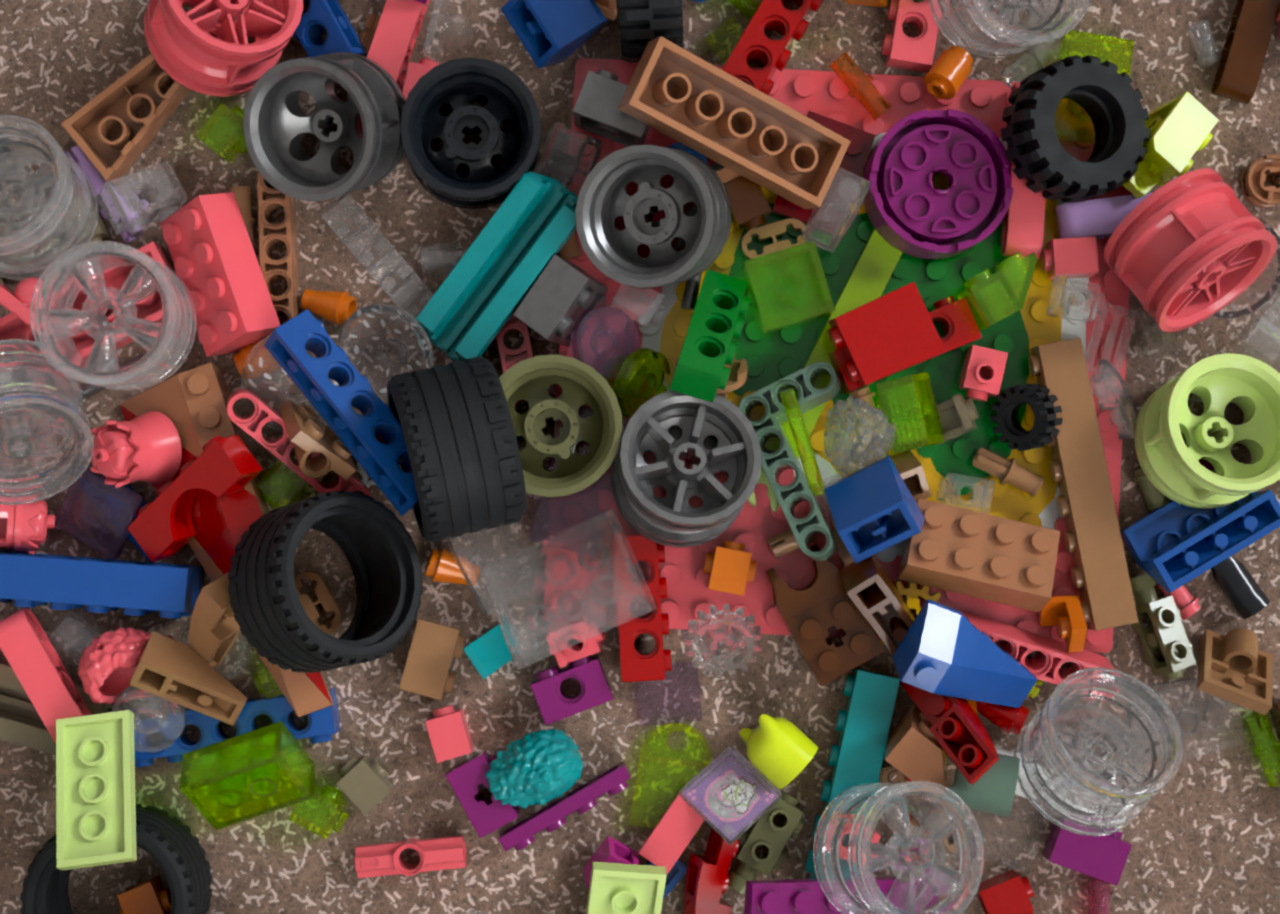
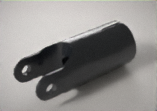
M1230 556L1211 568L1215 582L1243 619L1255 615L1269 604L1270 600L1242 562Z

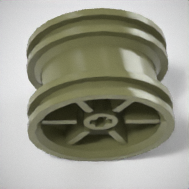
M557 354L538 355L528 358L504 371L499 379L506 397L516 437L521 436L526 440V447L519 451L526 493L543 497H562L583 491L597 482L610 468L619 450L623 432L622 412L616 394L606 379L593 367L580 360ZM553 384H557L562 388V394L558 398H552L548 394V389ZM520 400H525L529 404V410L524 414H519L515 410V405ZM582 405H589L592 408L593 414L590 418L584 419L579 416L578 410ZM553 418L555 423L560 420L563 424V427L559 429L560 436L557 438H552L551 434L547 436L543 434V429L547 427L546 421ZM585 441L589 444L590 451L587 455H579L576 452L578 442ZM547 457L554 458L557 462L555 470L546 471L542 465L543 460Z

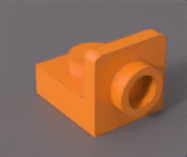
M1079 596L1051 597L1049 602L1040 611V625L1057 626L1059 638H1065L1068 653L1083 652L1087 626Z

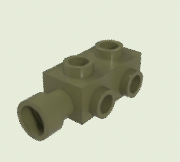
M1147 572L1130 577L1132 592L1137 604L1135 607L1138 617V623H1133L1131 626L1139 634L1142 642L1145 664L1151 668L1153 676L1162 675L1164 682L1185 676L1183 669L1197 663L1193 654L1192 643L1187 638L1181 621V612L1175 604L1173 596L1158 599L1154 589L1157 583ZM1143 616L1148 619L1147 627H1144L1142 624ZM1155 651L1159 655L1158 661L1154 658Z
M780 790L777 796L779 799L751 824L749 829L746 828L738 836L739 849L736 858L741 861L735 870L731 869L728 886L744 896L746 881L755 880L759 871L768 876L772 869L777 871L787 855V852L783 850L790 837L796 839L805 823V820L801 819L804 812L796 807L799 800ZM777 813H782L786 816V821L781 826L773 824V817ZM759 845L767 846V855L757 857L755 855L756 847Z

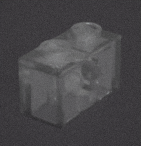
M168 160L103 183L97 199L117 235L125 231H129L130 234L138 233L146 229L150 222L158 219L164 221L185 205L188 196Z

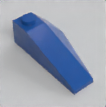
M929 599L926 600L892 657L901 682L939 695L1020 708L1037 682V678L1008 652L1000 649L985 632H980L960 611Z

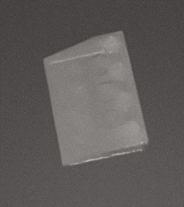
M614 509L482 567L503 637L518 670L658 609Z

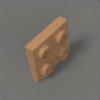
M289 399L280 408L289 438L296 444L295 454L300 469L305 476L320 478L333 470L347 480L356 471L350 451L329 425L326 426L318 420V415L305 404L298 406ZM320 452V455L316 458L307 459L309 454Z
M1236 628L1230 630L1225 636L1206 629L1200 638L1197 689L1266 715L1272 708L1273 654L1258 649V637L1249 629Z

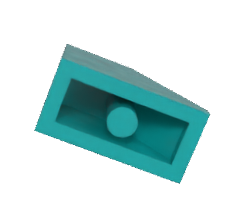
M504 620L467 645L463 650L481 677L485 679L522 653L524 649L521 643L525 639L514 623L508 626Z

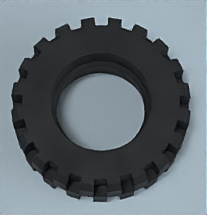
M618 0L622 59L629 63L639 62L648 42L660 36L684 49L682 0Z
M1078 55L1070 56L1028 75L1020 82V87L1013 90L1009 97V103L1012 105L1004 108L1002 120L1007 122V127L1001 129L1002 141H1007L1008 149L1004 152L1007 161L1013 160L1016 166L1013 169L1018 179L1025 177L1028 180L1026 187L1034 193L1043 190L1042 196L1052 201L1058 199L1062 202L1085 200L1117 189L1124 184V180L1131 178L1138 170V165L1135 163L1143 161L1147 152V148L1143 147V143L1149 141L1150 128L1145 127V121L1149 119L1147 108L1143 109L1140 100L1143 99L1139 88L1133 89L1130 85L1133 80L1126 72L1121 74L1116 72L1118 69L1117 65L1108 60L1100 63V59L1095 56L1087 55L1083 58ZM1062 98L1078 103L1092 120L1095 131V144L1087 162L1071 156L1063 148L1057 137L1055 114Z

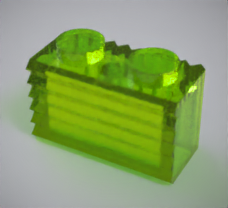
M928 372L911 374L876 384L878 392L876 394V404L879 410L883 412L886 424L884 437L887 444L891 446L893 454L942 443L945 440V437L942 435L943 430L939 422L940 416L937 414L938 409L935 407V396L932 393L933 388L930 386L931 381L929 380Z

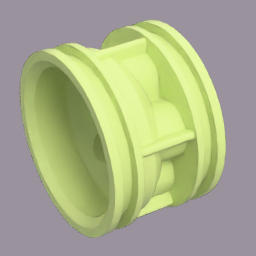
M1224 353L1198 361L1179 376L1153 392L1145 401L1138 414L1134 431V442L1140 466L1155 488L1169 499L1184 506L1198 509H1213L1229 505L1250 493L1280 479V374L1268 364L1251 356ZM1190 393L1196 394L1203 401L1204 411L1201 416H1195L1189 410L1188 396ZM1228 403H1235L1243 411L1244 421L1241 425L1230 424L1225 419L1224 411ZM1181 432H1182V433L1184 434V436H1185L1186 445H1185L1184 440H1183V438H1182ZM1233 444H1242L1249 449L1251 453L1250 464L1238 462L1233 458L1230 451ZM1203 459L1210 462L1215 469V473L1202 466L1198 461Z

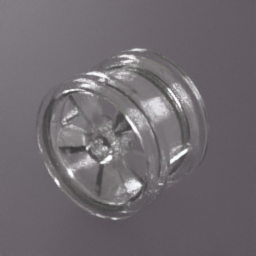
M113 241L83 243L59 255L40 276L35 286L30 306V320L35 341L51 365L74 380L111 390L138 391L163 382L184 363L192 348L196 334L197 319L194 303L182 279L160 261L129 245ZM121 266H134L121 290L114 287H106L103 271ZM80 290H82L88 297L83 302L81 310H73V303ZM159 291L163 309L162 323L137 318L135 303ZM108 309L113 310L112 314L116 317L112 323L106 321L108 317L105 313ZM84 330L90 337L96 340L87 362L79 354L72 339L73 336ZM129 335L132 340L148 352L134 364L119 370L116 342L124 340Z
M928 781L862 783L844 790L826 807L818 822L814 836L813 861L816 876L823 893L829 902L842 914H962L972 902L981 882L984 868V846L980 828L972 811L955 792L947 787ZM909 813L914 818L918 826L910 825ZM880 817L893 832L886 845L871 842ZM889 866L896 879L885 897L875 880L873 872Z

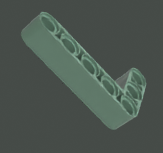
M826 362L813 363L746 396L738 407L749 421L750 412L754 407L759 405L765 407L763 418L758 421H750L759 439L762 455L761 465L800 549L815 561L829 559L836 550V540L782 423L837 396L841 387L840 378L832 366ZM821 374H829L831 382L826 388H814L816 377ZM789 390L798 391V398L793 404H782L781 400L785 392ZM773 437L780 438L778 450L770 454L765 453L764 444L766 441ZM787 469L795 470L796 475L793 483L781 486L779 484L780 474ZM803 501L809 502L811 510L808 516L802 519L795 518V506ZM816 534H824L826 537L825 547L821 551L812 552L809 548L810 539Z

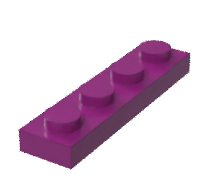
M624 761L500 833L498 839L504 850L507 851L514 847L516 851H519L535 841L534 834L543 829L550 833L566 823L564 817L575 810L580 815L596 806L597 802L595 799L608 792L609 796H613L628 787L626 781L631 778L628 767Z

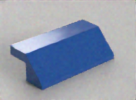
M1272 490L1256 491L1229 505L1213 509L1192 508L1170 500L1166 505L1153 510L1121 529L1120 533L1135 562L1170 593L1280 527V504Z

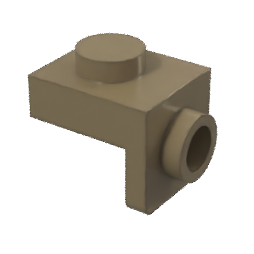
M956 394L952 396V399L922 411L935 445H940L977 429L974 421L979 418L976 407L971 398L965 400L964 395Z

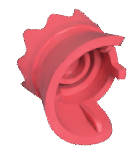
M149 411L130 421L106 420V425L91 429V433L94 435V443L90 447L93 458L90 470L94 473L103 474L105 476L104 484L115 485V488L136 481L165 484L171 481L179 470L182 458L181 440L173 422L161 412Z
M41 488L16 490V492L0 489V548L6 547V550L34 555V551L39 549L38 545L46 541L47 529H54L55 515H48L47 502L37 498V493L41 492Z

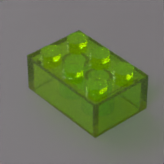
M280 721L183 754L179 789L209 823L218 830L314 798L316 764L283 722Z

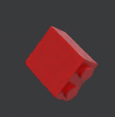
M915 282L902 286L828 321L831 326L827 330L829 338L836 350L841 348L847 360L843 363L845 373L851 383L857 381L859 387L869 385L945 349Z

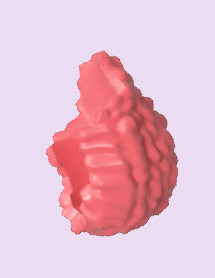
M132 627L127 629L118 628L114 632L107 631L100 637L94 638L91 644L82 651L78 675L82 680L84 692L89 695L92 702L111 705L112 703L119 704L121 700L128 701L131 696L135 698L144 696V690L131 686L129 683L151 633L141 629L136 630Z

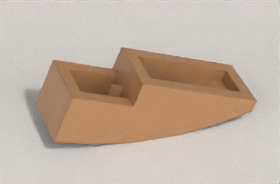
M229 573L202 588L195 602L190 620L188 646L214 669L221 665L241 632L238 622L235 621L233 616V608L230 605L231 599L230 593H228Z

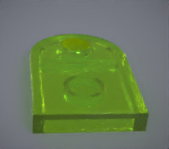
M669 722L656 727L647 735L640 751L629 825L654 829L678 792L681 794L686 793L710 771L711 751L708 742L695 727L682 722ZM683 731L687 734L689 742L686 748L677 751L669 746L668 737L672 732ZM701 826L695 835L700 836Z

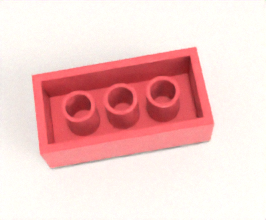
M234 192L198 195L160 223L163 238L170 251L175 272L182 285L186 303L191 311L198 331V338L203 345L206 357L240 352V348L259 341L281 326Z

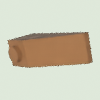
M152 631L129 683L131 686L234 726L247 701L245 695L191 647L155 631Z

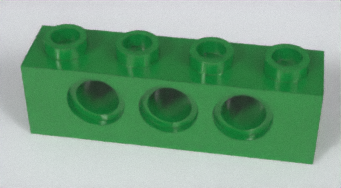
M706 270L670 390L712 403L717 388L725 390L731 369L724 367V365H732L738 345L731 343V340L737 342L739 340L744 321L738 319V317L745 318L751 299L744 296L748 281L712 270Z

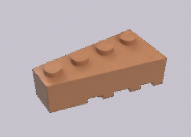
M150 53L62 122L61 125L104 179L117 186L187 96L190 89L173 80L158 65Z

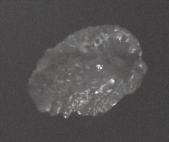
M850 395L845 401L838 400L833 405V408L828 410L824 432V453L838 472H844L845 474L855 473L885 458L890 448L893 447V437L896 436L895 431L897 427L892 422L888 423V419L883 415L882 409H875L861 399H854Z

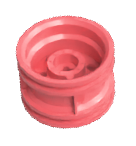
M149 0L144 15V36L149 51L158 65L173 80L186 88L210 96L229 97L242 95L251 91L259 78L269 69L276 66L283 49L300 23L304 8L303 0ZM182 6H189L191 10L186 13ZM247 36L251 37L254 43L248 44Z
M1202 168L1187 172L1169 181L1141 201L1123 219L1109 238L1104 250V260L1112 270H1115L1122 283H1125L1141 302L1150 317L1155 318L1154 321L1160 329L1165 332H1176L1206 320L1242 294L1271 262L1276 252L1277 240L1270 231L1265 229L1261 220L1254 217L1239 201L1234 190L1223 181L1222 176L1216 170Z

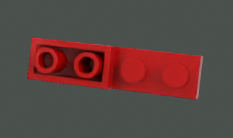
M900 681V684L932 725L929 728L931 733L968 783L973 785L999 760V757L989 734L968 701L963 698L934 694Z
M712 826L704 856L691 853L685 878L683 914H732V906L724 901L721 895L727 890L729 884L728 871L731 860L735 858L739 849L738 837L730 843Z

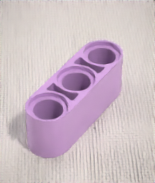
M1153 192L1147 193L1139 199L1134 195L1070 202L1055 206L1059 239L1094 236L1097 239L1110 238L1123 219Z

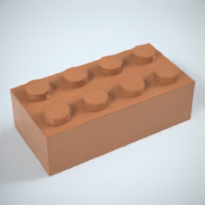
M921 498L917 499L916 503L925 519L921 532L904 540L898 575L899 580L1035 612H1040L1052 597L1060 531Z

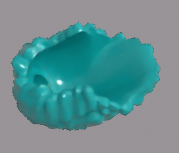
M557 728L539 730L537 732L532 731L526 734L523 739H518L515 742L511 741L506 746V751H497V759L491 761L490 770L485 774L489 780V791L493 793L495 800H501L502 805L510 804L513 807L518 805L523 809L534 804L545 805L552 799L561 797L564 792L569 791L577 780L580 779L583 762L578 752L579 746L574 743L571 736H567L563 730H557Z

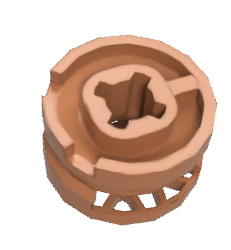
M1265 155L1250 163L1243 170L1240 178V190L1244 198L1251 205L1259 208H1270L1280 203L1279 155ZM1243 186H1246V188H1247V191H1246V192H1244Z

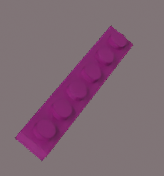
M898 876L746 881L744 914H943L945 878L940 876Z

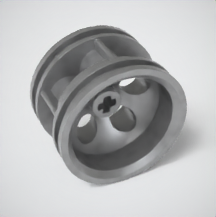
M335 52L315 57L288 60L277 64L265 72L249 94L243 120L246 146L257 170L265 180L280 192L304 201L328 200L378 183L395 169L405 152L400 125L402 109L406 101L393 77L382 66L365 56L349 52ZM335 81L349 93L347 102L340 100L334 92ZM302 91L309 93L317 103V110L312 115L303 113L298 105V97ZM360 117H361V121H362L363 131L361 130L360 124H359V119H360ZM305 133L316 135L320 141L319 150L313 158L306 155L301 146ZM345 145L352 149L354 155L353 165L350 170H346L339 161V152Z

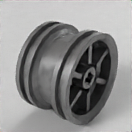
M650 144L625 147L612 152L598 162L587 175L581 187L575 210L576 230L581 246L592 264L605 276L621 284L638 288L678 284L693 279L707 270L720 256L728 240L732 222L731 202L726 187L717 172L710 165L687 151ZM670 174L674 182L670 188L665 189L660 181L664 175ZM630 182H635L638 185V191L633 196L626 192V187ZM689 202L695 203L698 207L697 213L692 217L684 213V206ZM658 211H664L665 218L661 219L660 222H654L653 215L657 214ZM619 216L624 217L626 226L622 231L618 230L615 226V221ZM676 237L684 239L686 243L684 250L676 251L673 248L672 242ZM641 244L647 245L650 249V255L647 258H642L638 254V247Z
M673 390L661 393L648 400L630 418L612 465V493L620 514L630 527L644 538L664 546L678 548L698 546L718 537L730 527L739 515L744 504L753 493L760 476L762 455L759 439L752 423L740 408L725 397L715 394L713 403ZM678 427L682 432V437L679 440H675L668 433L670 428ZM707 437L712 438L717 442V447L711 450L706 449L703 444L704 439ZM645 452L654 453L656 462L647 464L643 459V454ZM684 458L691 460V469L684 467ZM724 472L727 474L728 480L721 484L714 477V474ZM655 487H660V489L666 494V497H656L653 493V489ZM699 497L702 500V506L693 508L689 505V500Z

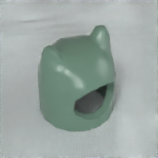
M998 754L999 760L973 785L968 783L956 766L954 784L944 788L943 794L948 799L959 802L972 810L1009 817L1016 791L1020 758Z

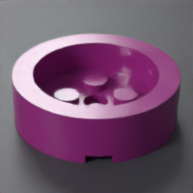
M926 109L908 115L897 122L879 140L866 161L862 175V198L869 220L885 241L908 255L923 259H945L964 253L988 237L999 226L1010 206L1013 194L1010 173L1011 162L1010 160L1007 161L1004 152L1006 150L986 124L962 111L954 109L927 111ZM941 172L948 177L949 187L947 190L933 188V173Z

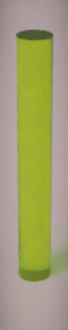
M789 388L779 392L808 484L814 496L825 493V486L794 389Z

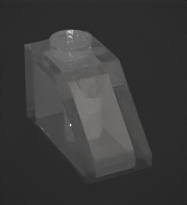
M839 166L821 207L813 209L800 238L830 253H834L856 218L872 182Z

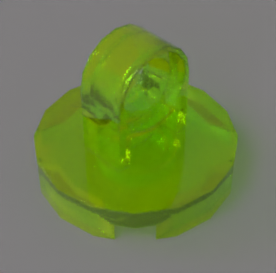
M641 348L633 352L628 358L619 355L611 356L599 368V374L606 379L616 394L622 415L631 418L641 405L654 396L666 392L668 388L662 385L664 373L670 375L668 359L662 353L651 348ZM620 368L616 379H609L611 372Z

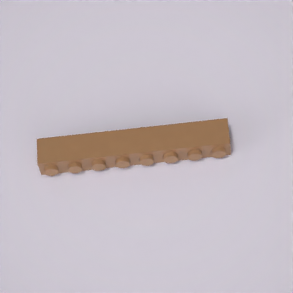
M1081 337L1038 345L1031 348L1032 355L1028 356V365L1032 377H1037L1040 388L1047 387L1050 389L1047 396L1055 395L1058 400L1053 403L1054 407L1061 406L1062 412L1056 413V418H1063L1062 425L1054 426L1060 432L1057 436L1051 437L1053 441L1050 444H1046V447H1051L1053 461L1049 462V469L1053 482H1058L1060 496L1056 498V504L1060 517H1065L1067 532L1063 533L1064 544L1067 552L1072 553L1075 567H1071V579L1074 587L1080 590L1082 600L1080 604L1087 629L1097 631L1138 623Z

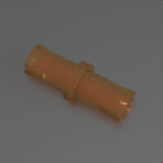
M846 51L829 67L850 90L848 92L851 98L856 97L872 116V119L876 121L892 105L888 103L873 85L872 81L874 79L871 75L866 76Z

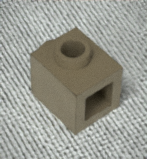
M368 755L361 761L356 757L352 758L339 771L343 777L336 783L365 816L396 787L387 777L390 772L384 763L377 757L371 760Z

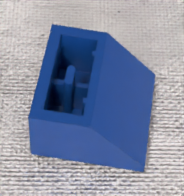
M509 0L501 8V11L538 69L565 61L607 21L594 0Z
M890 456L824 489L837 532L855 563L920 533L925 517Z

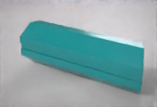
M532 171L523 175L416 318V322L420 324L417 326L432 345L446 354L453 362L459 360L463 362L465 359L482 356L524 300L554 254H559L576 231L575 210L578 196L575 193L569 191L557 179Z

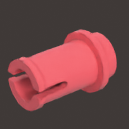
M1160 584L1156 585L1165 597L1173 596L1183 620L1200 610L1201 606L1197 603L1199 598H1193L1184 585L1170 593Z

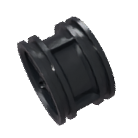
M470 57L450 60L435 66L418 80L409 92L402 109L400 130L403 148L413 174L427 192L439 201L454 207L481 209L504 202L523 175L531 171L533 172L538 160L541 122L539 109L531 91L517 75L508 68L490 60ZM478 95H484L488 99V103L484 107L476 106L474 98ZM443 104L452 106L453 112L450 116L444 117L439 113V108ZM509 120L512 122L514 128L510 133L501 131L500 123L502 121ZM466 132L472 135L476 132L480 133L478 135L480 143L476 145L470 142L466 145L464 143L466 141L464 134ZM435 138L442 140L444 143L443 149L439 152H434L430 148V143ZM492 156H502L505 161L503 167H493L490 162ZM460 164H466L470 169L469 175L465 178H461L456 174V168Z

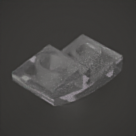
M1099 360L1096 374L1090 377L1092 395L1097 396L1099 410H1110V421L1112 425H1117L1119 439L1134 438L1138 414L1131 392L1118 371L1107 360Z

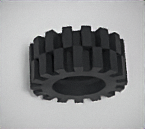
M1034 383L1008 387L1004 389L1005 393H999L996 397L999 403H993L991 410L997 411V415H991L990 417L991 422L997 421L998 424L997 427L992 428L994 434H1003L998 439L1002 444L1008 443L1007 447L1010 449L1025 451L1044 447V445L1050 444L1053 441L1051 437L1058 435L1060 430L1054 426L1062 425L1063 418H1056V413L1062 412L1061 406L1054 407L1053 403L1058 400L1055 395L1047 396L1050 389L1047 387L1040 388V384ZM1023 403L1028 404L1034 412L1035 422L1030 431L1025 430L1019 422L1018 411Z

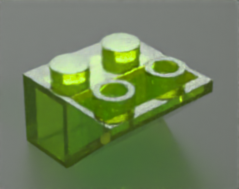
M1018 252L994 267L996 273L991 275L989 269L963 283L966 290L957 295L959 300L966 297L980 331L1023 309L1037 262L1034 252L1026 257H1023L1022 253Z

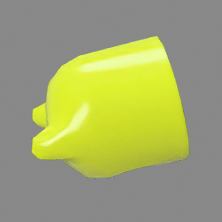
M762 714L758 717L759 725L755 729L743 728L739 734L746 744L747 757L753 766L780 790L796 778L817 753L818 746L784 717L772 718L769 715Z

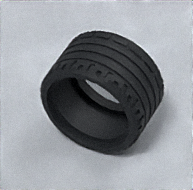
M482 356L465 359L463 362L459 360L450 362L445 366L441 364L432 366L427 370L423 368L414 370L412 373L406 372L393 375L387 384L388 403L394 412L395 418L402 427L419 504L413 508V512L422 537L433 543L445 540L450 536L454 538L462 536L467 532L471 534L482 531L484 528L492 529L499 527L501 524L508 525L520 522L526 512L527 505L522 463L506 397L493 364ZM401 464L402 470L408 472L407 468Z
M332 491L272 510L259 517L257 521L249 526V531L243 533L241 542L237 543L234 549L235 554L231 558V569L228 574V593H230V605L233 608V616L235 621L238 622L242 635H245L248 639L247 642L250 646L254 647L260 656L266 657L268 662L273 665L277 664L282 669H291L292 672L297 673L320 672L365 663L385 656V653L393 651L396 645L401 644L405 639V635L409 634L413 622L416 621L423 590L420 559L418 558L415 544L411 539L412 537L405 529L404 524L381 502L374 501L368 495L363 496L361 493H351L349 491ZM310 528L323 532L332 538L344 551L353 570L356 582V608L349 627L340 638L330 636L316 627L307 616L299 601L294 582V559L303 535Z
M136 804V845L148 852L156 860L168 880L171 893L170 914H206L210 908L213 890L210 889V884L213 881L210 873V863L205 859L206 852L199 844L200 841L196 836L193 837L190 833L191 829L187 825L184 826L175 816L172 818L168 816V812L158 810L149 805L142 807L141 804ZM55 834L43 845L44 848L37 852L27 869L29 874L24 878L22 884L23 892L20 897V901H23L20 908L21 914H74L68 896V881L71 870L61 871L56 868Z

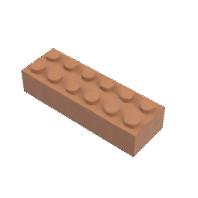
M662 36L648 42L617 108L803 209L821 207L851 142Z

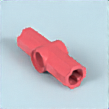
M464 835L428 839L409 838L404 841L355 847V870L358 878L398 874L413 876L419 872L466 868L467 866ZM408 848L416 850L420 856V862L415 865L406 863L403 860L402 851Z

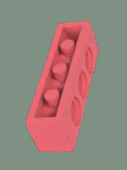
M890 0L887 20L893 21L891 34L885 33L881 55L887 56V67L927 73L933 64L943 0H925L921 3H916L912 0ZM905 24L916 26L919 30V36L914 38L906 36L902 26Z

